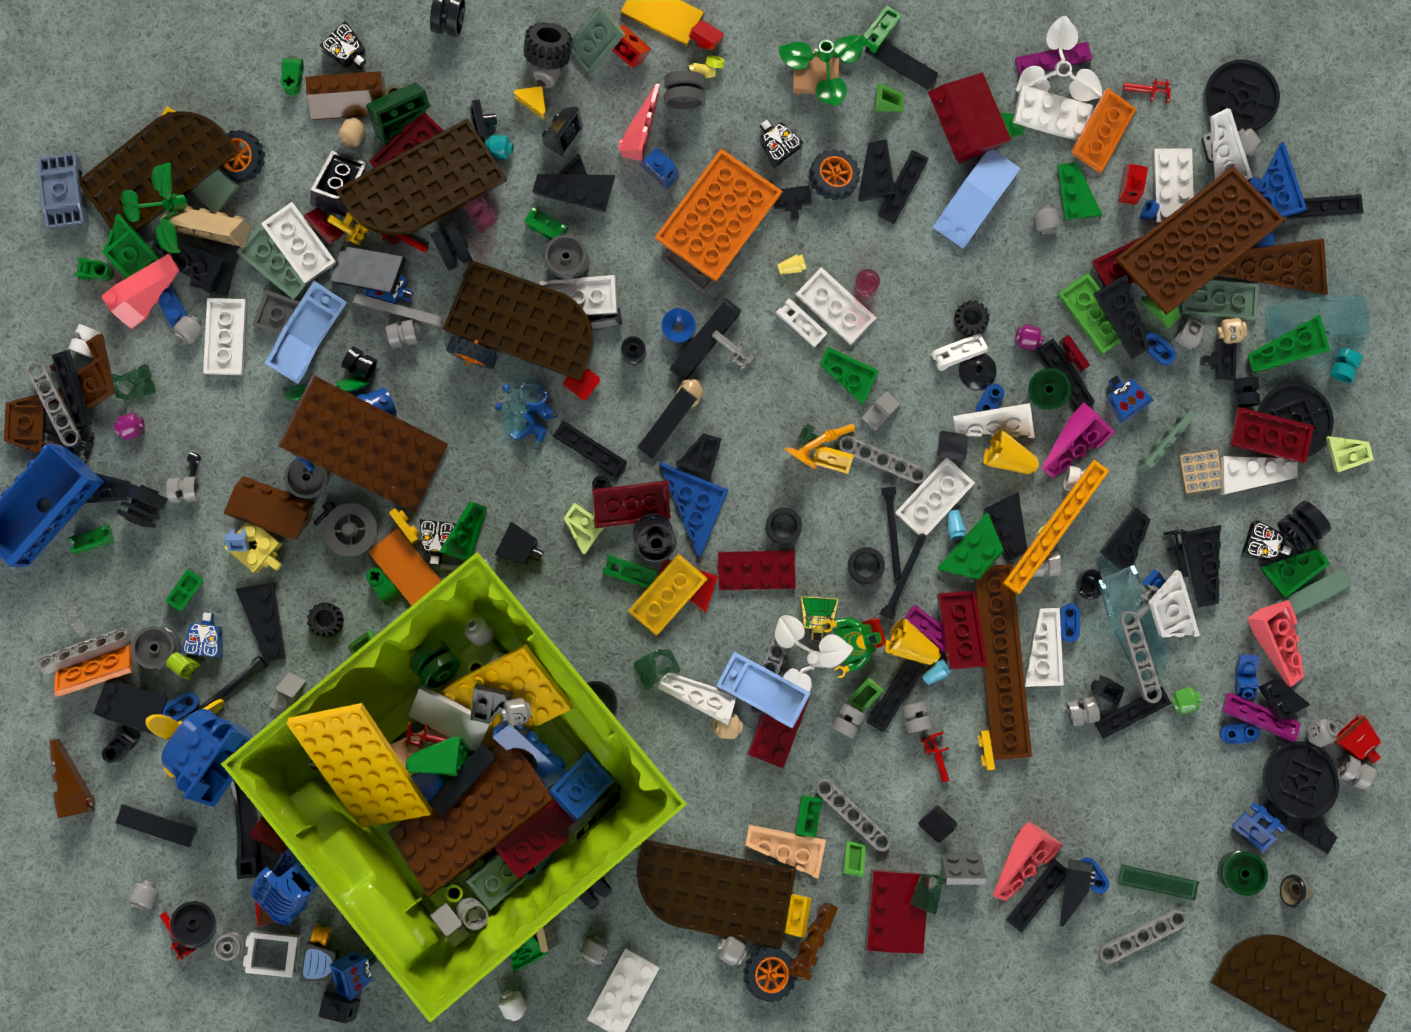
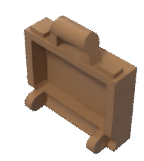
M818 55L812 61L808 60L807 68L802 70L793 69V93H796V95L800 96V93L816 94L817 84L822 80H827L826 62H822ZM832 58L830 60L831 80L839 78V58Z

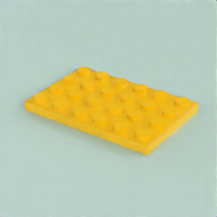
M526 644L442 687L438 692L444 697L471 710L476 684L512 691L513 696L511 700L523 698L525 702L528 701L530 704L532 716L524 724L529 730L571 710L573 707L572 702ZM501 711L495 715L482 742L489 749L499 745L493 738L494 727L502 721Z

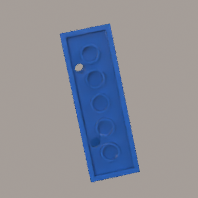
M51 443L43 446L36 459L31 460L27 464V469L14 479L13 485L5 489L1 494L0 557L10 567H28L104 482L67 446ZM43 498H47L51 502V507L47 512L39 509V502Z

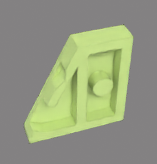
M1326 437L1335 472H1341L1374 460L1370 444L1367 441Z
M576 503L572 505L564 517L581 552L586 555L605 527L595 528L593 515Z

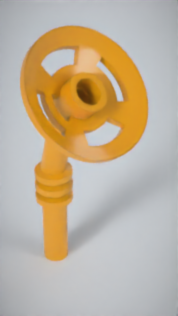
M850 424L836 430H827L799 450L785 447L784 450L816 470V465L809 457L810 451L825 441L830 442L836 440L841 435L855 431V426Z

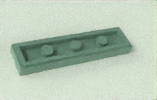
M1342 568L1290 594L1286 598L1278 600L1274 604L1288 600L1294 613L1297 614L1352 586V583Z

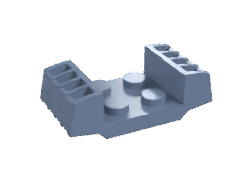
M76 153L38 158V180L46 228L52 229L89 223L88 212L82 206L78 173H83L79 156Z

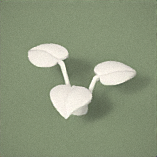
M1067 16L1057 19L1049 28L1046 36L1048 47L1053 50L1059 49L1061 61L1055 65V71L1045 75L1044 70L1039 66L1026 68L1020 75L1016 88L1017 93H1019L1022 85L1048 92L1050 83L1046 78L1057 74L1058 76L1069 75L1073 79L1069 85V91L1074 99L1089 101L1101 98L1102 87L1097 75L1089 69H1081L1075 77L1071 72V64L1065 61L1062 49L1070 50L1078 41L1077 29Z
M789 615L781 616L775 630L777 643L784 648H791L796 644L809 653L807 660L810 666L801 669L800 672L793 668L788 670L783 678L810 692L812 688L811 678L803 673L810 669L814 670L815 667H836L851 654L854 648L837 635H827L819 644L820 652L813 651L798 641L805 635L803 624L795 617Z

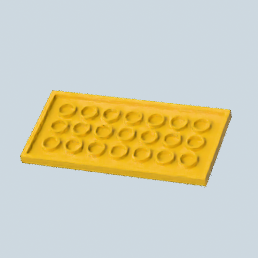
M362 703L288 718V727L360 828L431 815L432 807Z

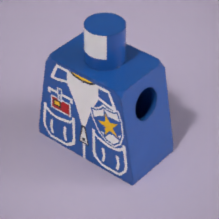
M202 612L201 624H190L181 653L223 658L222 626L213 625L214 614Z

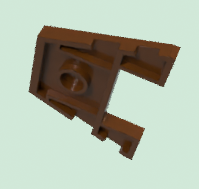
M97 334L86 341L94 361L77 371L88 410L116 394L103 334ZM53 363L49 367L52 370V372H56L55 365Z
M59 387L57 390L64 404L66 405V400L62 388ZM39 395L28 396L6 403L4 441L40 454L41 448L49 443H44L46 410ZM53 400L50 402V404L59 405V402L57 400ZM51 443V444L64 445L63 443Z

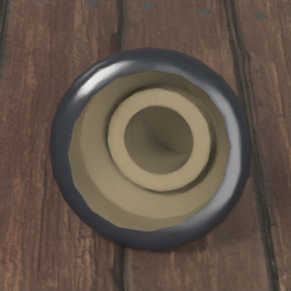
M1288 875L1281 882V899L1291 908L1301 906L1303 902L1314 895V890L1297 875Z

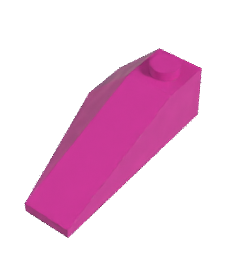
M1083 403L1069 418L1041 469L1052 479L1067 470L1068 466H1072L1073 460L1078 457L1081 459L1086 457V452L1092 447L1098 449L1115 431L1096 412Z

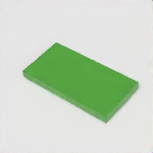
M1087 273L1058 293L1057 296L1099 353L1103 355L1121 341L1095 300L1093 294L1099 291L1100 288L1090 274Z

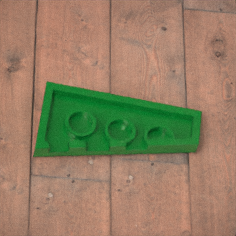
M1320 314L1248 354L1253 373L1331 351Z

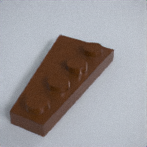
M823 903L818 908L817 917L809 926L806 939L799 945V952L796 958L791 961L788 974L810 981L812 976L809 973L811 966H816L818 960L816 953L817 950L823 948L825 942L823 935L824 932L826 933L830 930L838 909L836 906Z

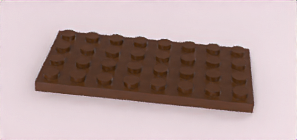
M1232 166L1120 254L1115 261L1167 315L1284 223L1285 219Z
M312 375L278 444V447L412 512H416L448 446V443L315 375Z
M501 745L494 748L492 752L498 758L445 817H442L432 807L431 815L403 820L388 832L428 897L433 896L554 801V798L548 792V788L521 748L506 750Z

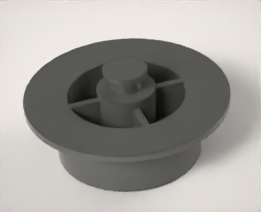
M345 503L335 507L327 515L323 525V536L326 544L332 551L342 556L354 557L365 553L373 545L377 536V523L373 514L364 506L356 503Z

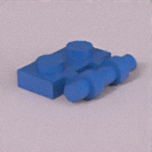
M1253 802L1249 808L1255 813L1251 816L1245 811L1232 826L1264 853L1277 839L1272 832L1277 829L1282 833L1286 827L1280 823L1281 820L1276 816H1271L1265 807ZM1261 817L1269 823L1266 827L1258 822Z

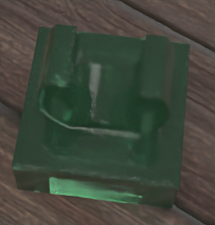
M809 424L804 425L796 443L806 445L808 442L819 437L812 433L815 427Z

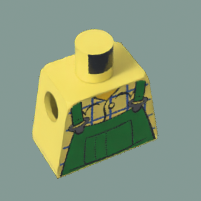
M801 597L804 629H812L811 640L821 641L823 639V629L831 626L829 623L822 624V621L825 619L834 621L838 599Z

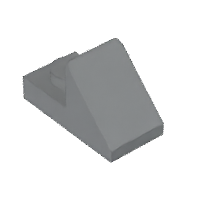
M1189 316L1176 336L1175 341L1190 350L1192 347L1196 348L1200 342L1205 325Z
M886 391L861 420L875 432L898 408L900 403Z
M289 672L276 687L278 691L270 707L283 713L295 703L306 680Z
M447 903L430 915L453 947H456L470 936Z

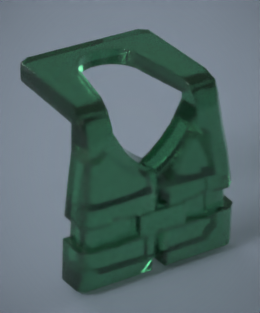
M147 364L121 376L112 374L116 397L119 399L132 400L157 392L154 381L151 380L152 374ZM128 381L133 384V387L126 395L118 389L117 382Z
M670 649L655 650L634 662L635 669L638 675H641L640 679L645 689L653 687L654 683L659 682L668 673L680 672L677 661ZM659 655L669 657L672 661V666L664 669L657 668L656 661Z
M922 874L914 889L915 893L911 897L910 904L931 914H936L942 885H946L945 879L938 875ZM926 878L936 879L938 881L931 889H929L927 886Z

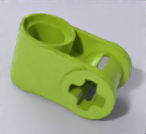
M175 652L166 661V666L181 678L190 681L191 675L197 667L201 666V663L189 655Z

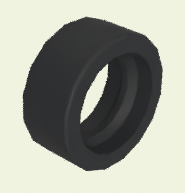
M782 507L770 513L766 520L765 529L772 541L777 544L786 545L798 538L802 530V521L796 511ZM780 515H788L795 523V530L788 537H780L773 531V521Z
M872 547L857 549L848 560L850 576L861 584H870L877 581L885 570L883 556ZM869 554L876 559L877 570L872 576L863 577L856 571L855 562L859 556Z

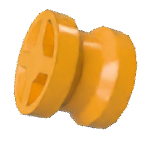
M315 924L310 942L313 944L321 943L322 946L327 947L332 927L324 928L320 924Z

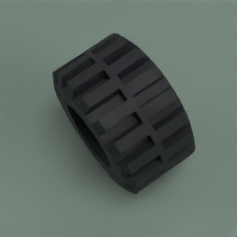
M551 22L535 23L526 30L523 55L528 62H531V65L546 70L562 68L570 61L571 33L566 28L561 27V25Z

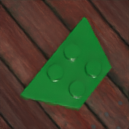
M117 214L102 253L125 278H128L160 258L123 216Z
M987 512L937 567L940 571L979 580L1004 552L1003 546Z

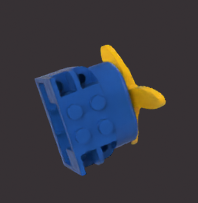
M222 699L216 700L205 708L191 713L180 722H176L166 715L154 714L146 719L147 728L155 735L169 740L161 756L165 773L171 778L176 777L175 785L180 791L185 792L183 795L185 799L215 807L234 780L221 763L254 736L243 726L215 715L225 704V701Z

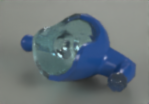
M523 383L520 389H511L508 384L502 386V390L506 392L508 398L519 402L525 410L537 412L546 420L558 417V411H552L547 405L548 396L541 385Z
M512 399L504 403H496L495 409L497 411L509 409V412L501 418V424L505 432L516 441H520L528 434L536 435V441L533 442L532 447L535 450L539 449L541 442L546 436V429L535 422L534 414L526 409V407H521Z

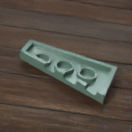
M262 224L247 239L246 246L240 247L236 252L293 300H297L307 288Z
M1192 410L1186 413L1183 411L1175 419L1178 421L1175 426L1170 425L1164 431L1165 437L1161 441L1158 439L1151 446L1153 449L1149 455L1145 453L1138 461L1140 465L1137 469L1142 473L1152 469L1156 464L1155 462L1166 452L1164 449L1173 444L1177 439L1176 435L1182 433L1197 414Z

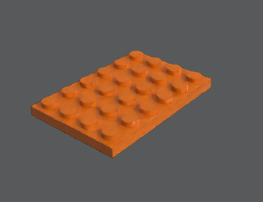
M720 149L657 233L655 240L717 282L783 191L729 153Z

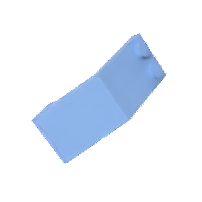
M995 150L987 151L961 185L933 228L964 249L1021 168Z
M313 281L282 328L264 363L298 384L306 373L319 344L347 302Z
M736 652L731 656L716 685L791 728L794 727L811 695L807 690Z

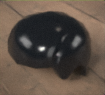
M1095 569L1086 570L1077 577L1076 589L1081 597L1092 600L1099 598L1104 592L1105 581L1102 579L1100 571Z

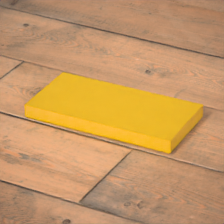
M626 0L621 10L622 15L686 46L691 40L688 36L691 28L704 15L703 11L681 0Z
M678 553L629 608L628 612L654 635L658 636L704 584L707 577Z

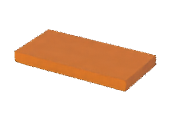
M1105 89L1075 143L1071 154L1096 172L1102 173L1137 109L1111 89Z
M396 528L368 551L370 556L411 606L442 581L399 528Z
M129 642L124 647L55 671L54 694L56 697L131 673V643Z

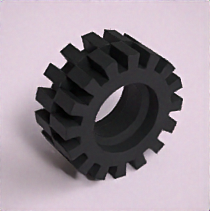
M968 300V302L962 303L956 310L954 324L955 327H958L957 330L959 332H963V335L968 334V336L982 333L988 326L990 314L987 313L988 309L983 307L984 304L982 302L979 304L976 300L974 302ZM975 312L979 317L978 323L975 325L967 324L965 314Z
M322 602L314 605V608L309 610L310 614L307 615V625H309V630L314 635L328 638L340 632L339 630L343 627L344 618L339 607L331 603ZM327 612L332 616L333 621L329 627L324 628L320 626L318 619L322 613Z

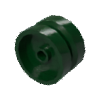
M1046 368L1033 375L1029 382L1028 392L1034 405L1042 410L1052 411L1066 404L1070 397L1071 386L1069 379L1063 372L1054 368ZM1052 386L1053 392L1048 393L1046 387Z
M435 640L423 646L415 653L409 663V668L419 677V681L426 689H434L443 685L455 675L460 667V660L454 653L450 652V648L443 640Z
M1234 850L1224 855L1218 864L1217 874L1219 881L1226 889L1243 896L1258 894L1264 889L1268 881L1266 864L1259 856L1253 853Z

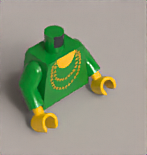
M852 617L835 619L833 622L829 619L822 621V624L829 623L831 625L829 628H824V632H830L833 627H836L833 629L834 635L841 637L854 648L851 654L842 662L846 666H837L835 670L841 668L844 672L843 675L837 678L844 677L848 671L851 673L864 667L871 659V653L876 651L875 644H879L882 641L879 632L872 633L869 624H863Z

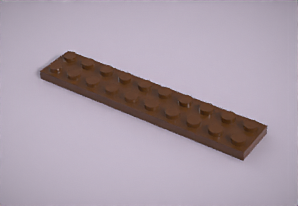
M1012 564L992 565L979 580L974 579L988 666L983 667L989 733L994 760L1032 757L1016 595L1014 591L1003 584L1013 570Z

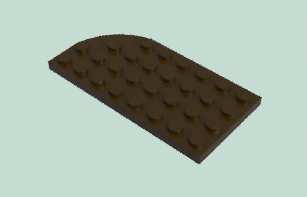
M171 112L156 118L81 177L79 182L81 188L111 230L115 223L116 215L121 214L132 228L138 232L162 214L165 209L163 205L139 208V220L131 222L126 218L123 211V204L121 202L123 191H134L138 195V204L163 202L165 198L160 196V191H156L153 186L152 170L156 166L171 163V194H182L185 196L240 152L224 129L210 118L193 112Z
M467 118L335 189L351 217L363 227L380 234L405 235L420 230L507 182V178Z
M471 260L442 328L446 332L473 342L478 340V344L580 382L584 377L594 350V334L591 322L583 308L572 297Z
M648 839L642 842L637 865V882L642 898L658 918L678 928L723 937L732 936L738 940L777 948L782 947L796 869Z
M1277 934L1255 935L1235 944L1224 955L1210 981L1211 984L1294 1032H1367L1387 995L1385 992L1293 939Z

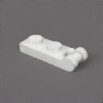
M787 299L782 309L779 308L775 312L813 348L827 335L823 328L790 299ZM790 310L794 312L791 317L787 314Z
M979 333L936 349L931 353L933 360L937 361L936 366L938 370L943 371L951 365L988 352V347ZM948 355L949 358L944 359L943 356Z

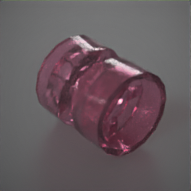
M483 196L474 198L463 208L468 218L473 219L472 223L478 232L485 231L498 220L495 212L492 209H488L489 204Z
M871 269L859 272L853 286L855 294L862 299L872 298L880 285L879 275Z

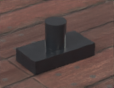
M480 99L472 100L470 111L474 129L484 142L487 137L485 126L497 125V117L495 113L483 115Z
M1100 675L1099 680H1094L1091 683V690L1094 691V694L1112 704L1119 705L1125 687Z

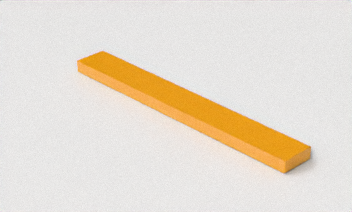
M1095 459L1092 460L1005 579L1004 585L1018 595L1022 592L1110 470Z

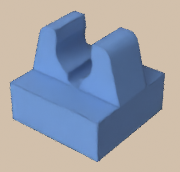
M231 529L229 533H226L225 543L228 551H248L249 543L245 529H242L241 534H236L235 529Z

